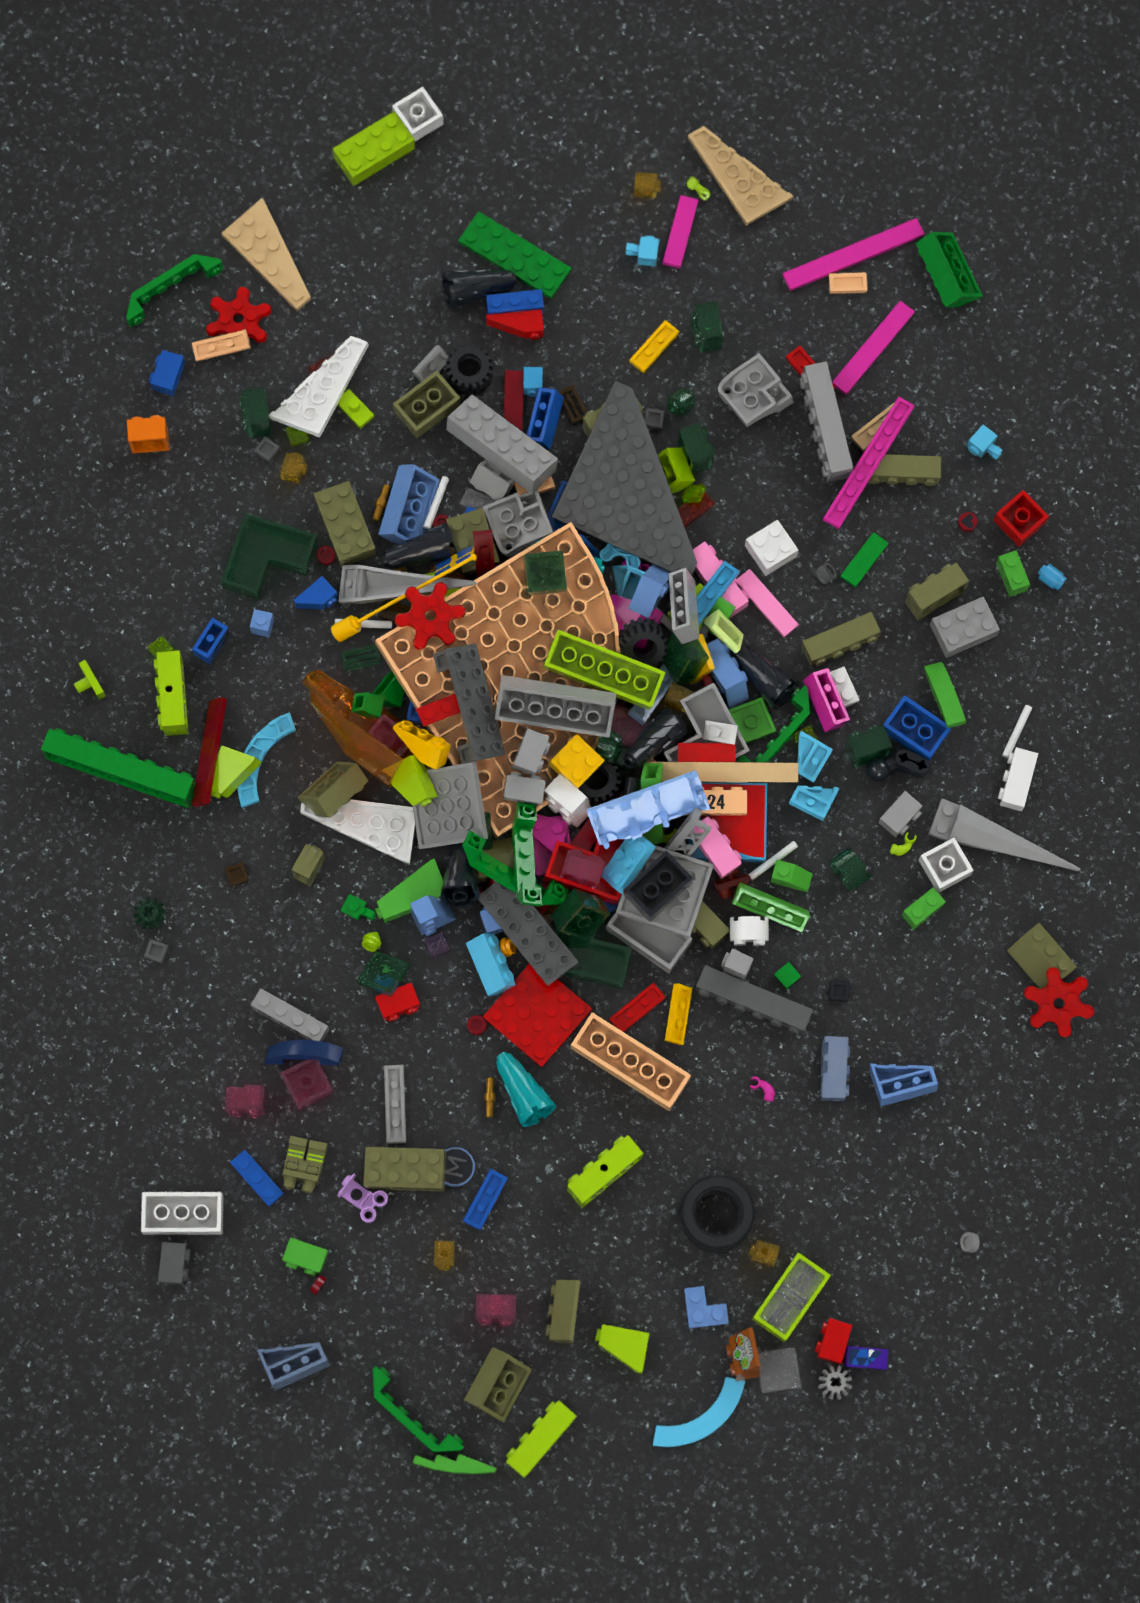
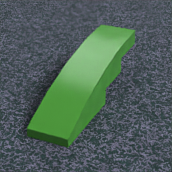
M943 662L924 666L934 700L937 701L946 727L951 728L966 724L960 702Z
M460 1454L456 1461L440 1455L436 1456L435 1462L415 1455L413 1461L415 1465L454 1474L495 1473L497 1470L495 1467Z

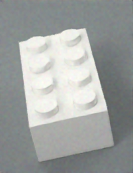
M142 1192L141 1232L144 1235H223L222 1192Z

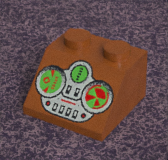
M748 1328L729 1337L728 1344L725 1347L727 1356L732 1358V1363L729 1364L731 1375H735L736 1381L760 1377V1361L753 1328Z

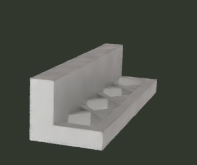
M695 807L663 848L674 852L676 850H683L684 854L690 857L712 828L699 820L702 811ZM697 826L704 830V832L695 833L693 828ZM684 839H693L694 844L686 845Z

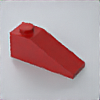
M541 309L486 315V325L525 339L529 338L530 340L544 337Z

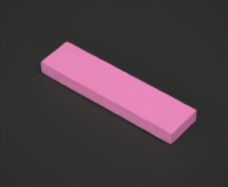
M750 569L736 579L740 589L747 593L749 599L784 638L799 626Z

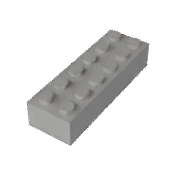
M827 361L807 365L804 367L799 380L801 389H805L806 396H804L806 407L809 406L810 413H808L809 422L814 425L813 438L819 445L817 454L819 460L822 459L823 462L821 467L822 475L824 478H827V482L847 479L852 473L853 465Z
M471 395L448 416L446 428L448 432L531 494L556 472L557 457L475 396Z
M501 675L495 720L609 738L616 703V693Z

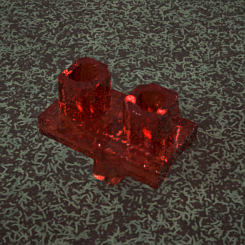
M735 869L724 877L728 879L714 882L713 886L718 891L721 899L731 897L729 887L736 885L737 888L739 883L748 885V882H750L749 876L742 874L733 877L739 874V870Z

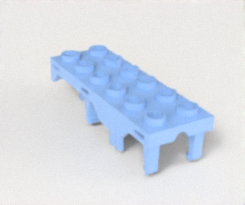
M694 770L586 809L599 845L603 844L604 848L608 849L610 847L609 842L613 840L629 838L634 840L642 837L643 833L648 832L655 825L662 823L663 827H669V820L689 814L695 807L705 811L710 810L698 773Z

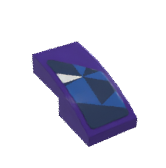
M846 1346L845 1367L887 1370L888 1350Z

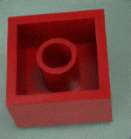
M1022 490L996 513L993 521L1020 547L1047 523L1049 516Z

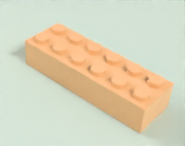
M591 1013L571 1044L573 1051L668 1111L671 1110L691 1078L689 1073L594 1013Z

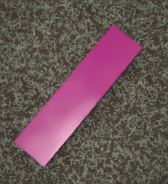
M680 196L663 265L681 268L698 199Z

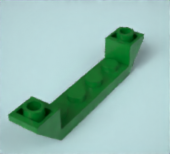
M194 254L131 294L126 316L128 325L130 327L138 325L146 318L144 310L140 306L141 303L149 302L151 297L163 293L167 287L179 283L183 277L195 273L199 267L207 278L217 276L223 269L222 261L219 258Z
M804 685L802 689L797 688L792 694L791 704L800 712L797 711L791 718L792 723L788 727L785 725L778 733L780 736L776 740L772 739L766 746V752L764 754L759 753L753 762L769 763L809 718L807 686ZM744 755L736 758V762L752 763Z
M517 802L512 827L516 898L523 905L542 906L541 887H536L532 829L537 821L536 804Z
M469 830L462 845L470 866L515 892L514 870L483 852L482 848L486 840ZM554 880L549 883L546 889L536 883V887H541L542 905L563 904L569 889Z
M375 1366L373 1368L374 1398L433 1453L462 1452L464 1450L462 1446L464 1442L456 1434L453 1437L449 1434L438 1446L436 1444L438 1440L431 1433L426 1435L422 1431L423 1426L416 1419L412 1422L407 1417L409 1413L402 1406L397 1408L392 1403L394 1399L388 1393H381L391 1382L388 1378L390 1373L383 1367L378 1369Z

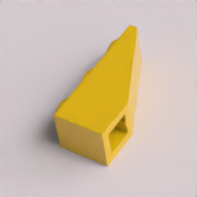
M403 720L393 725V730L421 763L435 770L446 765L451 744L441 737L430 734L425 729L414 726L410 721Z

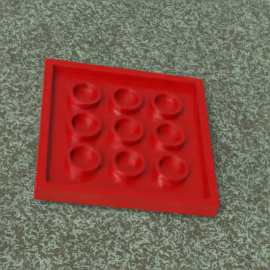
M529 964L514 980L516 985L506 990L484 1014L483 1018L542 1068L588 1016L592 1008L558 979L547 986Z

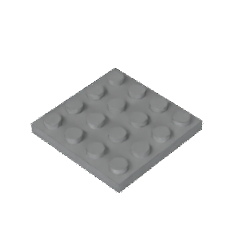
M476 762L442 767L437 770H427L438 797L432 799V803L425 807H421V805L413 806L419 849L463 843L469 830L484 839H488Z
M656 846L635 879L660 855L667 851L693 877L692 884L651 922L623 894L616 914L690 938L714 864Z

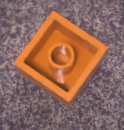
M153 415L150 418L133 417L127 420L128 442L132 453L170 451L169 433L165 417Z

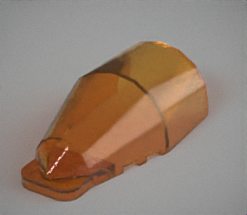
M314 670L306 674L302 682L309 689L310 705L342 752L388 788H393L392 780L404 758L414 755L407 748L401 757L399 756L405 749L406 744L393 730V725L401 721L383 708L381 720L369 734L368 731L379 718L367 719L351 712L354 699L353 690L333 680L320 670Z

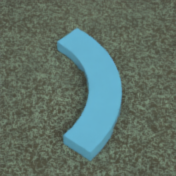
M290 712L269 722L267 726L254 736L244 753L257 758L262 763L265 755L276 742L296 731ZM260 766L238 787L241 808L260 802L257 791V778Z
M725 1377L723 1388L715 1403L702 1416L691 1422L677 1426L656 1425L653 1446L676 1447L701 1440L713 1433L734 1411L743 1392L745 1381H736V1379Z

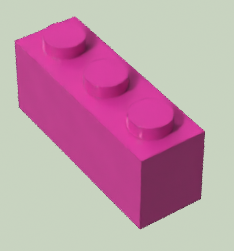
M828 668L813 672L803 680L805 686L808 687V694L825 732L840 728L850 721Z

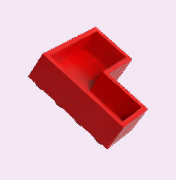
M616 839L609 842L610 847L608 849H605L603 844L599 845L597 840L593 852L557 840L543 881L550 883L554 880L571 891L616 906L621 893L614 889L600 875L625 839Z

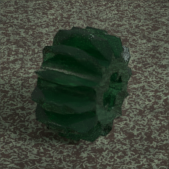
M611 730L609 738L600 736L595 752L605 760L604 762L613 763L617 759L621 749L622 735Z
M146 897V903H143L142 900L138 901L141 907L134 906V910L137 912L133 914V917L138 918L136 924H142V929H146L149 925V929L153 930V924L160 927L161 925L158 921H165V917L161 915L166 914V910L161 909L164 906L162 902L157 904V898L150 902L149 897ZM150 910L153 916L149 917L146 912Z

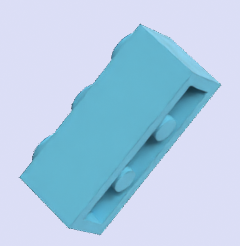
M494 932L483 933L466 943L488 996L499 995L516 985L514 976L508 968L506 957L500 950L499 941Z

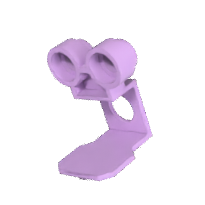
M355 1173L352 1176L347 1175L342 1182L343 1188L338 1192L337 1196L339 1198L342 1196L361 1209L360 1216L364 1222H373L376 1219L374 1207L385 1206L388 1202L387 1194L381 1190L373 1194L354 1181ZM352 1190H361V1199L353 1200L351 1198ZM378 1196L384 1197V1201L382 1203L377 1202L376 1199ZM366 1212L372 1213L370 1219L365 1218Z

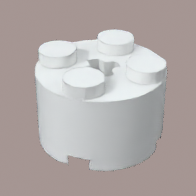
M760 916L738 917V921H734V917H731L730 941L734 942V946H745L746 942H753L754 946L765 945V941H769V918L765 917L764 920H760Z

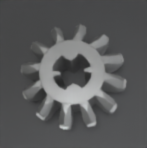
M830 1366V1373L825 1369L822 1371L826 1378L819 1377L818 1380L824 1382V1384H820L818 1387L820 1389L826 1388L822 1393L824 1396L830 1392L829 1399L832 1400L834 1394H836V1398L840 1400V1392L847 1396L848 1392L844 1388H852L850 1384H846L852 1378L844 1377L848 1373L847 1370L842 1374L840 1373L841 1366L837 1367L836 1372L834 1367ZM831 1378L833 1380L839 1379L840 1382L838 1384H840V1386L832 1387V1381H830Z

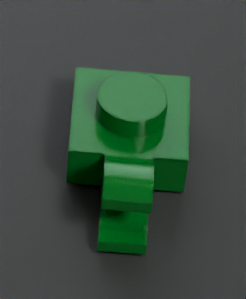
M351 894L348 895L340 910L356 920L363 916L373 921L376 916L375 911L365 908L367 902Z

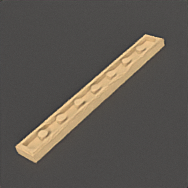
M646 762L663 763L664 781L696 770L700 782H798V763Z

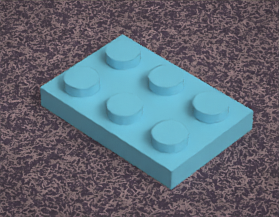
M643 835L634 840L632 838L625 839L600 876L619 893L623 894L624 889L635 879L656 846Z

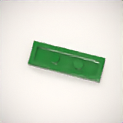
M873 532L841 574L840 578L856 588L889 543Z

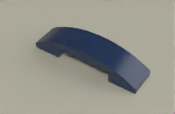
M290 1040L270 1046L264 1062L265 1064L284 1065L285 1059L319 1060L321 1065H340L344 1050L337 1045L321 1041Z

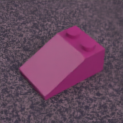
M614 594L610 596L618 623V632L620 629L624 630L623 625L626 623L630 624L632 619L637 621L640 617L643 620L647 618L628 609L632 599ZM655 608L649 618L651 621L655 620L657 624H660L664 612ZM650 639L639 640L634 646L641 649L645 648Z

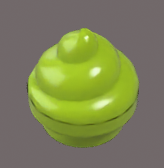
M378 932L367 933L362 938V946L367 951L374 952L381 946Z

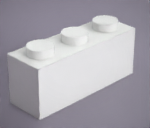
M1017 747L1013 753L1010 752L1007 761L1010 764L1009 771L1005 770L1002 780L1006 783L1004 788H1000L998 799H1001L1000 806L1022 812L1038 753Z

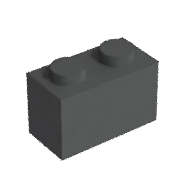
M162 1242L158 1277L160 1284L184 1285V1281L188 1280V1269H185L186 1261L190 1260L191 1250L187 1249V1244Z

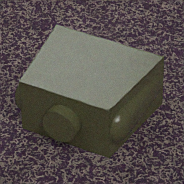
M305 845L292 868L294 879L311 887L325 860L324 853L320 848L314 845Z

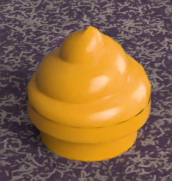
M506 937L500 940V950L505 957L515 954L516 946L509 938Z

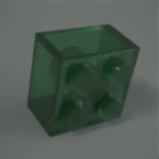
M717 301L695 304L694 311H691V327L695 331V347H699V352L720 350L722 348L723 332Z
M265 388L242 390L243 396L239 397L244 432H248L249 438L271 435Z
M700 422L679 429L677 443L684 452L692 474L712 468L714 461V447L708 443L707 430L705 427L702 428Z
M563 551L524 554L523 565L527 596L566 591L567 584Z
M673 632L667 642V655H663L664 660L662 662L676 685L695 682L709 657L698 639L681 644Z
M878 725L871 726L863 733H860V731L849 735L850 738L847 739L845 750L853 768L867 764L873 758L888 756L892 748L884 725L879 727Z
M574 888L551 917L560 932L588 941L608 918L610 912L603 899Z

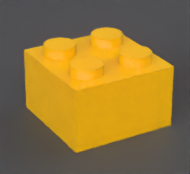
M576 734L548 765L579 789L605 760Z

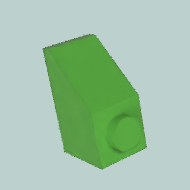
M776 860L770 883L808 892L812 873L795 864Z

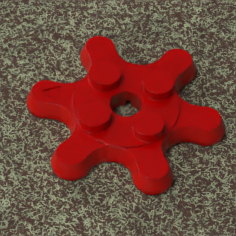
M241 287L237 290L236 299L232 302H225L220 297H214L210 305L212 309L218 312L219 318L217 321L207 325L206 333L214 337L218 334L226 335L247 330L248 337L253 338L258 343H263L267 339V333L259 327V321L261 318L271 314V306L267 303H262L258 306L251 305L249 302L250 291L246 287ZM241 315L244 319L241 323H236L233 320L234 316Z
M443 582L436 583L430 595H422L416 587H408L405 591V596L411 603V609L407 613H400L395 617V624L398 627L410 626L415 630L416 636L413 640V646L417 650L424 649L431 637L440 638L443 644L447 646L454 644L456 637L449 628L450 622L454 619H461L466 614L464 606H451L446 603L445 595L448 588ZM427 611L435 612L436 618L433 621L425 618Z
M1051 967L1046 972L1048 982L1044 988L1039 989L1034 986H1028L1024 990L1025 998L1035 1001L1038 1005V1011L1030 1017V1024L1034 1028H1040L1046 1022H1053L1057 1025L1058 1034L1061 1037H1069L1072 1033L1071 1020L1074 1017L1080 1016L1084 1019H1089L1094 1015V1008L1080 1000V994L1088 987V980L1081 976L1077 977L1072 983H1065L1061 979L1060 971L1055 967ZM1061 998L1064 1000L1065 1005L1061 1008H1056L1053 1004L1054 1000Z

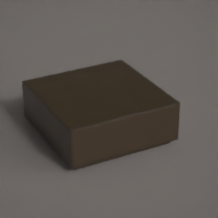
M243 862L225 868L231 887L249 881Z

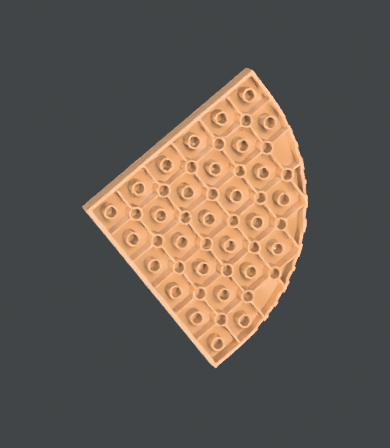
M572 522L474 580L478 584L462 587L445 598L448 605H462L466 609V614L463 618L454 619L450 622L449 628L456 637L454 644L447 646L443 644L440 638L431 637L424 649L417 650L413 646L416 632L410 626L396 627L375 640L376 646L415 709L455 694L450 671L438 673L433 654L447 648L470 644L477 645L494 713L496 712L501 675L596 690L543 669L544 662L558 629L620 654L618 623L608 588L593 556ZM427 611L425 618L433 621L436 618V614L433 611ZM461 713L428 725L427 728L432 735L441 737L451 744L447 758L451 766L462 764L457 747L467 744L468 740ZM497 720L505 755L476 761L485 822L495 838L513 827L517 802L504 800L503 793L506 776L511 775V772L521 773L511 768L527 729L549 736L548 742H551L546 755H542L541 760H544L541 771L539 774L535 773V776L542 777L541 780L546 781L545 789L559 775L548 765L549 762L576 734L593 750L597 747L601 736ZM521 773L523 774L522 777L530 778L529 775ZM545 792L542 804L536 805V813L549 804L545 799Z

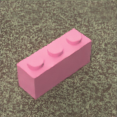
M707 816L702 822L712 828L698 847L709 863L714 864V870L722 879L742 864L740 861L742 857L737 850L733 851L729 846L731 842L725 834L721 835L717 822ZM697 826L693 828L695 833L704 832V830Z

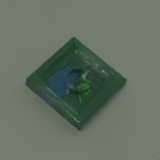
M375 951L357 979V983L392 997L410 968V964Z

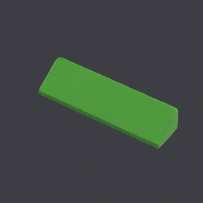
M739 883L732 904L763 917H768L770 920L800 932L803 931L810 917L808 910L743 883Z

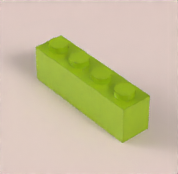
M559 1400L556 1404L552 1402L546 1408L547 1414L543 1419L539 1417L532 1425L534 1429L530 1434L526 1432L519 1440L521 1445L517 1449L513 1447L506 1455L508 1458L506 1463L523 1478L529 1474L577 1417Z

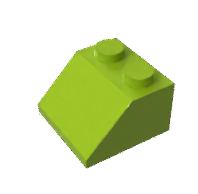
M666 448L657 454L671 493L683 490L695 482L682 448Z

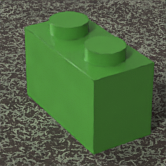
M1017 550L999 556L996 564L1009 597L1026 592L1030 583Z
M933 887L905 909L901 916L915 930L944 906L945 900Z
M290 1237L282 1260L288 1268L297 1270V1267L305 1269L304 1273L315 1276L316 1273L321 1275L329 1252L326 1249Z

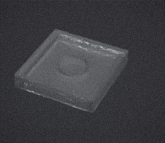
M795 1348L758 1353L760 1361L759 1380L762 1393L801 1388Z

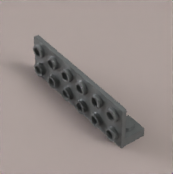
M470 644L447 648L433 654L437 672L450 671L468 743L457 747L461 763H471L505 755L477 645Z
M495 882L480 894V903L547 986L570 969L575 971L580 967L577 959L533 905L521 904L516 898L515 892L498 882Z

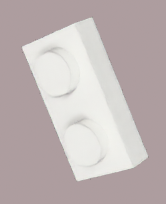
M845 667L831 671V676L845 708L858 703L859 698Z
M706 720L703 739L735 745L738 726Z

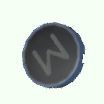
M452 1147L446 1149L445 1184L451 1187H460L472 1179L475 1172L474 1160L469 1152L462 1148Z

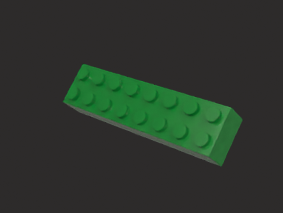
M55 728V730L49 729L41 748L45 759L189 809L195 788V781L192 775L186 772L176 773L173 768L163 766V768L156 766L155 762L145 759V761L139 760L136 755L131 753L124 755L120 753V750L109 747V749L104 748L101 743L91 741V743L84 741V738L79 735L73 734L72 737L67 735L64 730Z

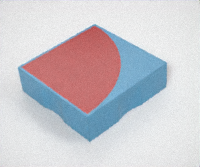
M701 782L704 790H712V787H723V790H731V787H743V790H747V815H700L699 820L702 821L707 816L710 819H714L719 825L718 830L721 835L725 834L730 840L731 844L729 846L733 851L737 850L742 857L741 862H765L767 783ZM688 839V844H694L693 839ZM699 847L690 856L701 861H708Z

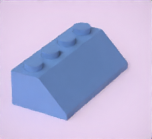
M414 464L399 465L378 535L397 544H402L408 539L422 535V532H425L423 526L434 500L440 479Z

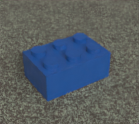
M904 695L883 724L881 731L911 752L923 756L930 761L950 733L952 727L947 728L945 722Z

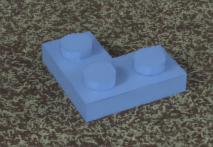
M704 1286L684 1288L689 1329L729 1324L726 1304L706 1306Z

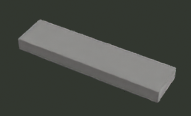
M404 1065L384 1066L386 1143L402 1144L406 1143Z

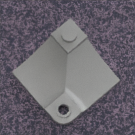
M760 353L729 373L718 386L720 398L731 407L746 427L775 412L779 413L793 403L792 395L784 387L781 379Z
M538 490L532 494L526 492L522 495H519L517 492L483 506L498 548L505 557L515 556L524 548L535 544L537 540H542L553 533Z

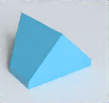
M630 565L612 566L618 596L632 599L645 572Z

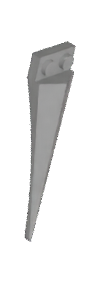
M343 565L338 602L342 604H365L395 599L405 594L408 587H417L435 576L363 565ZM441 577L421 588L419 592L421 594L433 592L434 586L438 582L445 583L448 590L473 586L478 583L470 580Z
M943 798L939 802L928 833L932 837L945 842L955 838L960 845L1012 855L1074 871L1081 870L1079 867L962 805Z

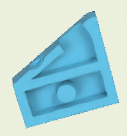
M803 731L799 733L798 774L814 783L833 749Z
M797 786L789 804L823 821L840 788L824 789L821 786Z

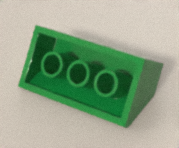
M931 232L916 243L919 249L918 252L923 258L926 269L930 273L934 281L933 284L938 290L941 301L946 308H957L983 297L952 232Z

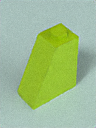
M221 746L217 757L211 796L218 799L221 796L228 798L260 766L261 761L248 754Z
M415 755L408 756L381 771L382 776L413 806L421 805V807H425L432 803V799L438 797L425 765Z
M602 1324V1329H597L596 1340L599 1341L598 1346L636 1373L642 1374L649 1333Z

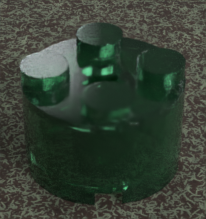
M847 847L830 860L831 870L836 876L841 875L842 884L848 892L856 890L872 878L870 872L865 870L866 866L854 851H851L850 847Z

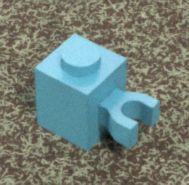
M645 236L640 238V245L627 243L626 255H638L637 264L656 267L659 239L653 236Z
M984 424L969 439L967 444L968 450L980 458L988 452L997 460L1003 451L994 445L997 435Z

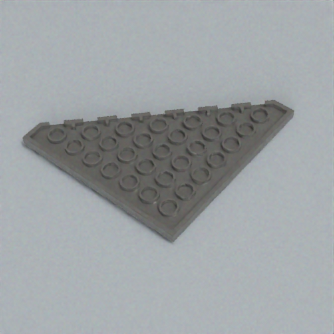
M615 381L552 518L566 525L572 522L575 529L671 573L687 568L692 576L697 560L633 388Z

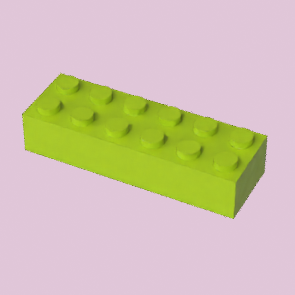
M559 629L555 634L543 665V669L596 690L616 693L617 698L647 710L653 707L666 673Z

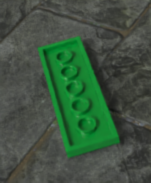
M479 211L458 240L459 244L498 268L510 270L511 273L515 274L516 279L534 290L542 289V294L551 300L571 272V267Z

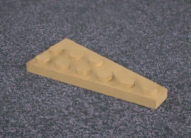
M703 126L688 135V139L746 226L793 199L792 194L784 191L778 183L766 177L765 173L751 162L739 156L733 148H729L721 142V139Z
M262 197L224 230L222 236L298 311L311 300V297Z

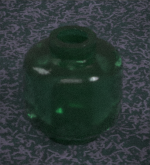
M679 388L668 397V410L674 415H685L695 405L694 394L689 390Z

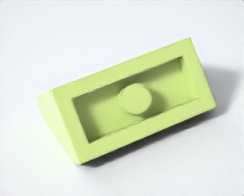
M719 609L704 619V624L731 651L737 653L740 650L744 635Z

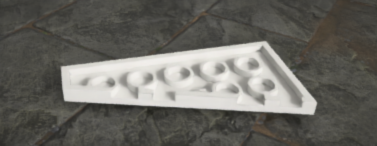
M350 336L329 360L326 359L322 363L320 369L316 372L314 371L294 390L295 393L290 398L285 399L275 412L273 411L269 414V418L320 437L368 348V342Z
M350 800L347 804L342 805L334 816L328 818L318 816L301 803L300 813L410 865L415 830L413 807Z

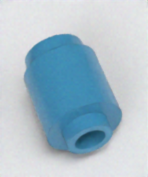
M1044 564L1038 572L1040 575L1038 579L1052 589L1059 590L1067 579L1064 573L1051 564H1048V566Z

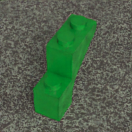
M392 670L388 672L372 694L368 692L355 693L351 712L371 719L380 718L383 706L388 708L401 707L404 689Z

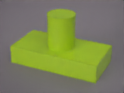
M350 389L343 393L337 405L361 429L374 418V414Z
M86 660L80 662L79 666L85 677L74 683L78 693L92 687L99 700L106 697Z

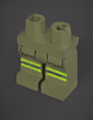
M290 1136L283 1170L284 1188L294 1190L296 1180L303 1182L302 1192L313 1193L315 1185L319 1183L328 1149L327 1143L313 1140L308 1142V1139Z

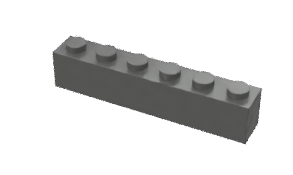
M706 965L695 989L699 991L698 994L701 996L717 998L716 1001L723 1005H727V1003L734 1005V1009L740 1012H745V1010L751 1012L753 1017L763 1020V1018L768 1019L772 1025L777 1027L785 1026L789 1028V1032L796 1035L804 1033L813 1012L811 1008Z

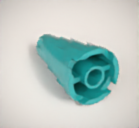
M503 1052L497 1056L498 1072L504 1082V1087L521 1125L529 1127L540 1122L539 1118L542 1116L544 1119L555 1110L556 1105L542 1086L537 1084L529 1072L527 1073L511 1053Z

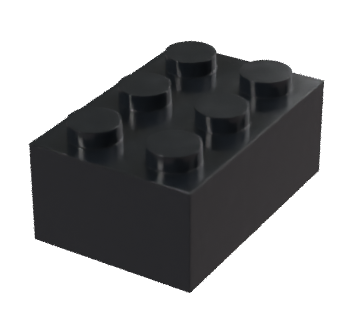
M665 851L624 889L623 895L651 922L692 884L693 877Z

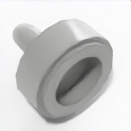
M966 1232L962 1235L960 1246L963 1251L974 1253L979 1248L980 1241L977 1234Z

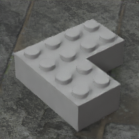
M715 683L680 700L698 734L683 743H722L703 739L706 720L736 725ZM737 727L735 740L736 758L750 751ZM678 745L664 752L668 762H678Z
M616 913L606 925L608 932L669 974L692 943L691 937L687 938L617 915Z

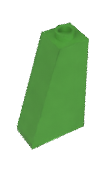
M645 763L643 765L641 790L664 782L663 763ZM663 824L655 825L648 832L643 833V836L652 844L663 843L665 834Z
M435 859L427 862L377 901L378 908H375L379 919L383 918L384 923L407 915L411 913L410 903L427 895L434 896L436 899L441 898L443 878Z

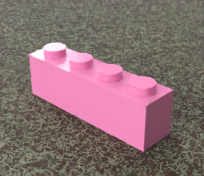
M703 542L693 549L697 560L694 571L703 584L706 585L723 561L718 560L715 556L716 551L711 545L708 546L706 542ZM736 579L722 595L723 599L736 607L731 617L748 607L749 602L747 593L744 590H740Z

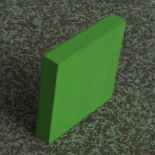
M763 697L729 709L746 744L777 732Z

